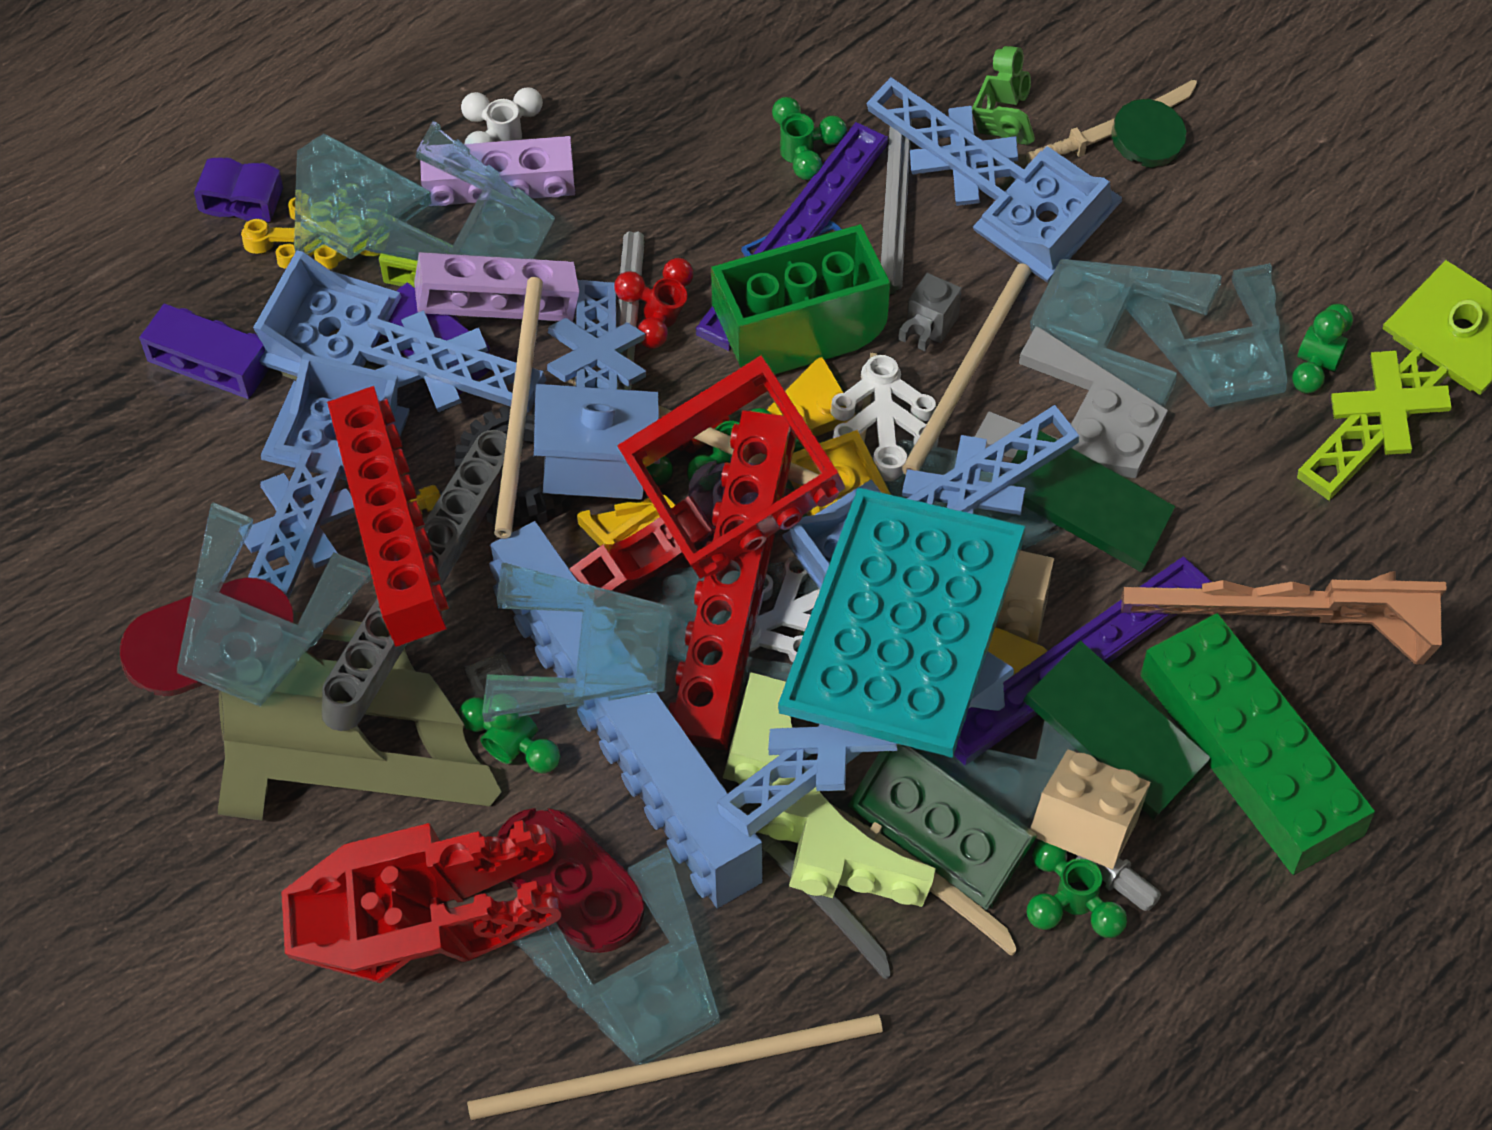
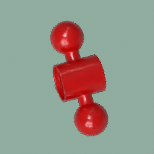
M674 258L665 264L663 279L658 280L653 289L646 287L641 275L633 271L623 272L615 280L614 290L619 299L625 302H635L639 299L646 301L644 306L646 319L639 324L637 329L645 333V339L640 343L647 348L655 349L666 342L668 337L667 327L672 326L676 322L687 300L685 287L691 283L694 271L692 265L683 258Z

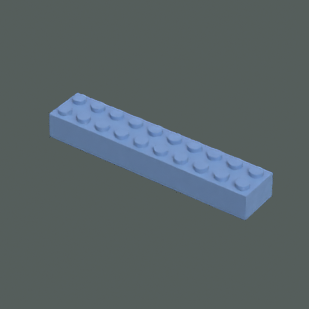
M534 521L512 532L509 538H501L491 543L493 561L489 563V567L497 581V584L493 586L497 599L504 608L510 606L516 614L514 621L518 630L524 638L531 636L537 645L534 647L537 657L544 668H553L558 676L556 677V682L563 696L567 700L573 698L579 706L577 712L582 724L587 731H596L601 739L599 741L600 748L610 764L618 763L624 772L621 774V777L629 793L633 797L639 794L646 804L644 811L654 829H663L669 838L667 845L674 859L679 864L685 861L692 872L690 879L698 894L702 898L709 896L718 909L761 884V840L756 833L751 837L746 836L719 814L717 801L727 795V792L537 523Z

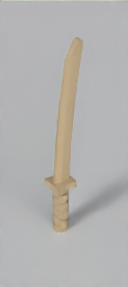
M1191 80L1155 100L1173 107L1190 98L1196 88L1197 81ZM1114 119L1083 132H1080L1077 127L1073 128L1070 131L1069 138L1047 146L1060 155L1075 151L1077 156L1081 157L1085 155L1086 146L1111 136ZM1041 147L1035 151L1027 152L1026 160L1028 164L1044 148Z
M831 804L844 819L873 841L903 857L922 863L881 834L882 826L874 822L870 828ZM936 872L934 873L933 883L929 891L970 921L1009 955H1014L1016 953V946L1008 929L963 892Z

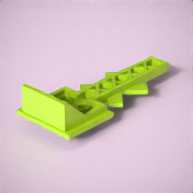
M1447 260L1383 324V330L1391 334L1395 341L1412 352L1400 364H1398L1397 351L1371 352L1370 358L1375 390L1331 394L1334 419L1347 418V420L1298 470L1297 475L1299 480L1329 501L1383 444L1385 455L1411 453L1412 446L1407 421L1411 414L1451 411L1448 385L1439 386L1447 376L1469 391L1474 390L1480 395L1492 383V289ZM1466 319L1473 326L1462 329L1457 327L1454 321ZM1425 357L1439 368L1436 371L1419 372L1417 363ZM1402 386H1412V388L1402 389ZM1379 416L1380 424L1368 425L1367 417ZM1362 438L1363 448L1361 451L1343 452V440ZM1336 465L1337 476L1330 483L1314 472L1319 466Z

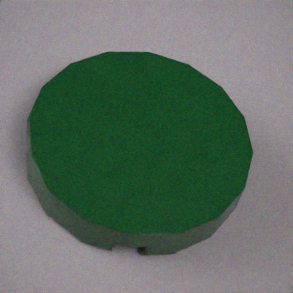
M1139 99L1122 106L1115 116L1111 136L1114 146L1124 158L1131 162L1135 159L1142 162L1141 166L1151 168L1165 166L1177 158L1185 144L1187 131L1183 119L1173 108L1160 101Z

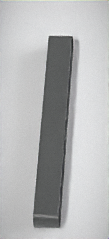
M487 430L477 437L425 520V525L421 527L425 528L433 552L426 554V557L433 556L441 578L440 581L434 582V586L441 584L442 587L500 491L507 434L502 431ZM378 599L375 600L324 682L322 688V720L333 730L347 731L357 726L407 645L406 643L395 647L382 618ZM337 701H346L348 703H338Z

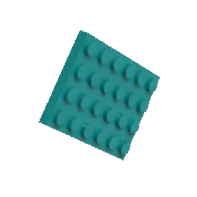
M857 488L778 702L779 714L953 758L1025 537V526Z

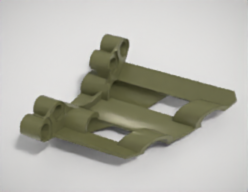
M293 611L294 619L291 634L350 642L362 622ZM291 635L282 651L275 657L218 679L220 726L225 753L218 815L262 821L269 779L491 806L501 793L488 765L480 764L470 751L463 734L464 723L431 675L414 670L405 648L365 714L415 721L418 734L432 758L381 752L369 742L358 726L347 731H337L328 727L322 720V688L337 661L318 659L293 639ZM337 701L338 703H348L346 701Z

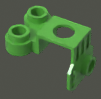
M1004 46L1002 49L996 50L993 57V69L999 71L998 76H986L972 107V114L979 133L1000 136L1001 138L1016 136L1017 143L1029 145L1034 142L1035 137L1028 115L1019 109L1000 106L994 109L996 102L1017 105L1018 101H1025L1028 97L1031 76L1029 72L1021 71L1024 60L1022 48ZM987 95V108L982 109L983 99Z

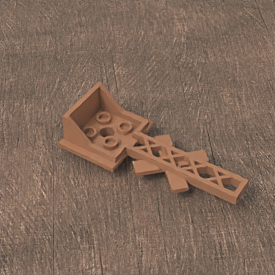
M1392 571L1371 580H1331L1325 591H1310V586L1296 582L1252 588L1225 580L1202 584V589L1124 587L1121 597V613L1213 615L1218 613L1219 615L1320 617V623L1372 624L1414 664H1424L1442 645L1441 596L1446 592V582L1396 581V571Z

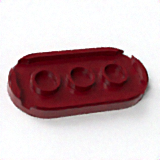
M247 577L226 582L148 611L133 620L122 636L120 643L122 669L128 680L141 690L145 689L154 692V695L174 696L260 664L278 655L287 644V640L292 632L294 619L291 603L284 592L276 585L263 579Z
M536 808L520 811L510 817L500 828L498 838L508 839L510 829H514V822L523 820L526 825H543L551 830L554 855L545 863L506 881L516 891L521 889V884L537 881L540 886L552 883L559 893L561 918L554 924H551V926L574 947L586 952L604 953L616 950L627 944L637 934L644 918L641 889L635 879L573 819L559 810L547 808L548 811H536Z

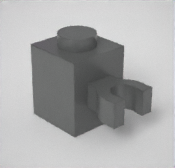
M926 273L909 298L907 321L899 330V340L906 342L910 335L918 334L920 335L918 349L926 351L930 345V339L941 344L959 318L962 288Z

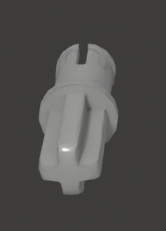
M1119 858L1113 870L1095 863L1100 869L1102 880L1106 883L1105 887L1109 891L1115 888L1144 911H1149L1158 902L1161 896L1160 891L1130 868L1131 862L1129 860L1122 861Z

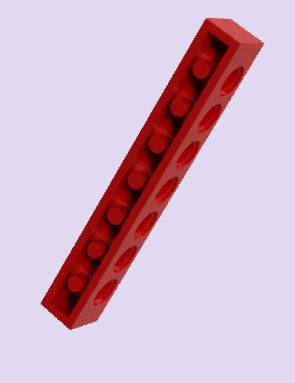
M371 386L328 401L380 611L395 647L445 630L446 625L442 611L449 609L441 584L434 586V582L440 581L441 578L433 556L426 557V554L433 552L425 528L418 529V527L425 525L417 501H410L416 499L417 494L410 475L403 476V474L410 472L403 450L400 448L403 445L395 423H393L396 421L388 399L380 401L375 387Z
M743 410L740 424H734L730 438V446L734 449L731 463H725L721 478L722 487H725L722 502L717 501L713 510L712 523L716 527L713 541L784 497L797 438L784 416ZM757 454L767 455L761 464H748L749 460ZM753 492L758 494L757 499L750 504L739 503L740 499L747 493ZM775 533L767 537L764 544L758 549L749 553H741L730 560L724 570L715 575H706L704 581L699 580L696 585L694 604L698 608L695 621L690 620L686 628L685 645L689 647L686 660L680 661L676 672V686L679 687L676 702H671L668 707L669 712L693 745L728 750ZM707 541L706 546L713 541ZM728 572H741L740 577L734 583H721L724 575ZM721 611L732 612L730 619L726 623L720 625L712 623L717 613ZM710 652H723L718 663L714 665L703 664L704 658ZM705 691L713 692V698L709 704L702 707L694 706V701L700 693Z

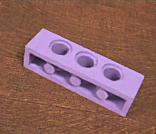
M570 136L420 147L421 183L425 206H446L575 195Z
M419 252L414 281L418 312L424 310L425 314L522 319L527 280L531 277H537L543 281L538 320L560 321L567 318L573 322L579 296L574 262Z

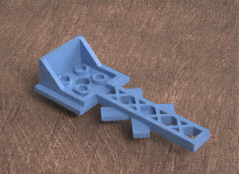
M891 77L866 103L869 112L922 148L910 150L912 174L952 169L956 206L980 203L979 189L993 198L995 202L973 226L974 231L1020 264L1028 265L1031 272L1047 283L1122 202V197L1111 190L1108 180L1102 177L1090 176L1048 146L1043 151H1040L1025 169H1022L1012 162L1019 161L1016 136L982 141L974 135L972 106L949 108L948 117ZM893 94L903 100V108L888 110L882 105ZM927 117L931 120V127L915 129L911 126V119ZM951 137V145L939 146V138ZM980 165H988V167L977 168ZM1012 176L1016 180L1005 192L996 186V178ZM1043 211H1052L1057 215L1056 219L1050 222H1042L1038 219V216Z
M296 250L253 327L266 349L259 360L261 365L294 376H298L301 358L304 353L364 367L368 360L384 365V367L376 371L397 375V388L424 378L438 412L462 403L456 389L511 407L513 393L507 390L506 385L514 382L516 362L485 353L488 351V348L479 328L446 341L434 336L424 310L401 319L404 327L390 323L388 321L401 298L400 292L330 271L302 251ZM340 329L337 334L328 337L332 331ZM381 334L388 337L389 342L375 347ZM410 347L413 348L415 354L406 358L402 357L401 351ZM484 368L492 369L495 373V376L480 382L472 380L470 375ZM532 368L527 406V412L529 413L535 403L536 384H544L546 381L544 372Z
M577 280L579 296L576 305V324L564 318L548 327V334L573 351L547 364V371L563 382L575 377V386L536 384L534 456H545L543 493L642 499L643 487L617 445L659 419L658 392L617 389V380L629 387L646 377V370L620 354L643 341L645 333L628 322L616 328V293L614 282ZM596 319L600 323L595 324L594 322H592V320ZM595 366H597V367H599L601 370H599L598 372H596V371L593 370L592 368L595 367ZM660 459L655 461L654 463L659 464Z
M306 353L303 354L297 380L293 382L261 453V460L294 467L295 470L290 481L283 473L261 482L262 490L276 509L275 516L239 530V535L249 551L253 553L259 550L248 577L263 579L276 585L289 599L306 557L315 569L338 560L337 551L320 526L355 512L352 497L346 488L333 493L339 479L347 480L327 402L374 386L380 401L388 399L396 421L393 423H395L399 436H401L409 416V408L397 406V375ZM310 472L318 473L321 475L313 478ZM311 494L314 501L304 504L301 498ZM285 556L290 564L273 571L268 562Z
M1055 405L987 448V439L961 435L955 468L945 475L907 469L902 496L908 497L907 499L927 502L934 505L935 501L948 503L947 508L971 514H973L974 509L980 508L1021 515L1025 488L1012 485L1078 444L1080 435ZM1051 423L1063 435L1062 438L1055 442L1037 440L1039 431ZM1010 449L1028 451L1026 461L1021 464L1003 462L1004 453ZM981 471L993 473L992 482L979 481ZM872 479L858 487L881 493ZM857 488L817 514L802 517L799 523L789 528L790 531L782 535L783 540L819 589H821Z
M987 651L969 708L1001 710L1005 706L1003 682L1014 674L1013 667ZM819 724L818 727L770 729L769 755L779 756L717 801L719 814L746 836L751 837L815 787L817 791L845 790L846 764L860 753L897 751V743ZM811 754H818L817 760H806V758ZM779 778H795L789 785H772ZM745 803H761V806L748 816L739 809Z

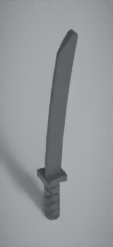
M756 832V835L762 842V858L766 855L769 856L791 878L795 856L780 840ZM808 894L851 940L882 978L888 979L890 977V969L886 952L835 896L830 898L822 895L814 896Z

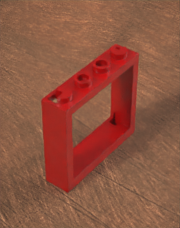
M762 355L617 445L699 579L706 575L711 576L721 572L728 566L730 560L743 552L749 553L758 549L764 544L767 537L780 529L786 530L800 522L805 513L817 506L823 507L830 504L838 497L839 492L845 489L838 471ZM768 392L821 474L697 551L646 467Z

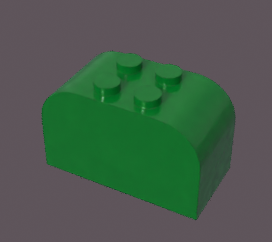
M861 224L711 267L712 305L740 368L762 355L773 374H778L811 364L821 357L825 360L849 353L874 340L887 323L890 281Z

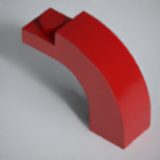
M692 496L686 497L671 508L694 546L715 532L714 527ZM659 517L622 541L614 544H602L569 569L593 604H599L614 599L641 585L683 558L684 554L662 518Z

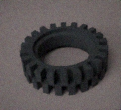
M508 406L500 407L501 418L496 419L492 411L483 414L485 425H482L476 419L470 424L471 433L463 432L460 437L462 445L457 444L455 450L456 471L481 433L487 430H498L507 434L510 417ZM535 406L532 415L526 414L523 441L534 442ZM543 484L531 490L517 492L513 523L514 518H520L521 527L530 524L529 517L536 516L539 525L548 522L547 511H550L555 518L563 513L562 503L570 507L574 502V495L543 493ZM499 493L486 513L487 522L494 525L496 524Z

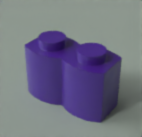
M209 158L205 163L194 191L197 208L205 214L217 217L236 216L246 221L262 219L265 222H270L283 190L281 173L279 169L265 163H248L243 165L231 158Z

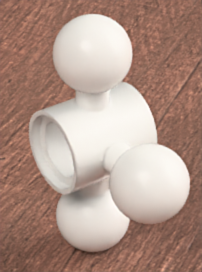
M526 87L520 89L515 94L513 101L498 99L491 103L481 93L474 92L468 94L461 104L463 115L472 122L487 121L488 130L486 132H472L467 136L464 144L521 140L520 118L522 116L532 117L540 112L543 104L540 93L533 88Z

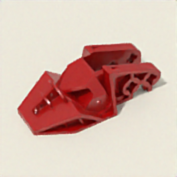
M521 820L514 822V829H510L509 838L505 840L498 837H485L477 831L440 841L431 824L427 823L344 844L281 891L285 954L289 958L382 983L410 960L441 953L461 962H466L554 924L561 918L559 893L552 883L542 886L537 881L521 884V889H517V897L512 901H495L491 896L488 897L484 893L474 896V902L450 909L441 904L450 900H455L457 903L463 902L467 897L551 859L554 855L551 830L543 825H526Z

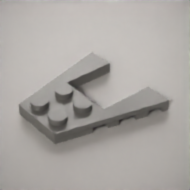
M1036 326L1020 354L1019 364L1089 390L1071 423L1072 427L1080 435L1079 443L1072 448L1121 476L1136 478L1166 420L1168 410ZM988 412L975 437L987 439V448L1023 424ZM1010 449L1004 453V456L1014 458L1018 450Z

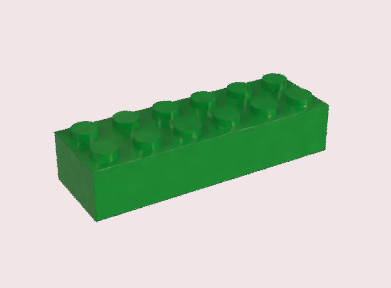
M1218 613L1146 650L1140 675L1183 733L1210 757L1206 763L1293 876L1365 836L1375 810Z

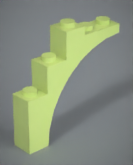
M750 672L723 775L724 779L742 784L779 756L769 755L768 745L770 729L792 728L791 716L779 714L778 702L784 689L785 681ZM779 778L772 785H789L795 778ZM816 787L757 831L777 840H788L798 843L789 887L803 890L810 895H822L833 898L839 884L849 887L856 892H868L893 899L900 904H913L922 907L933 883L934 867L903 857L867 837L844 819L820 791L816 790Z

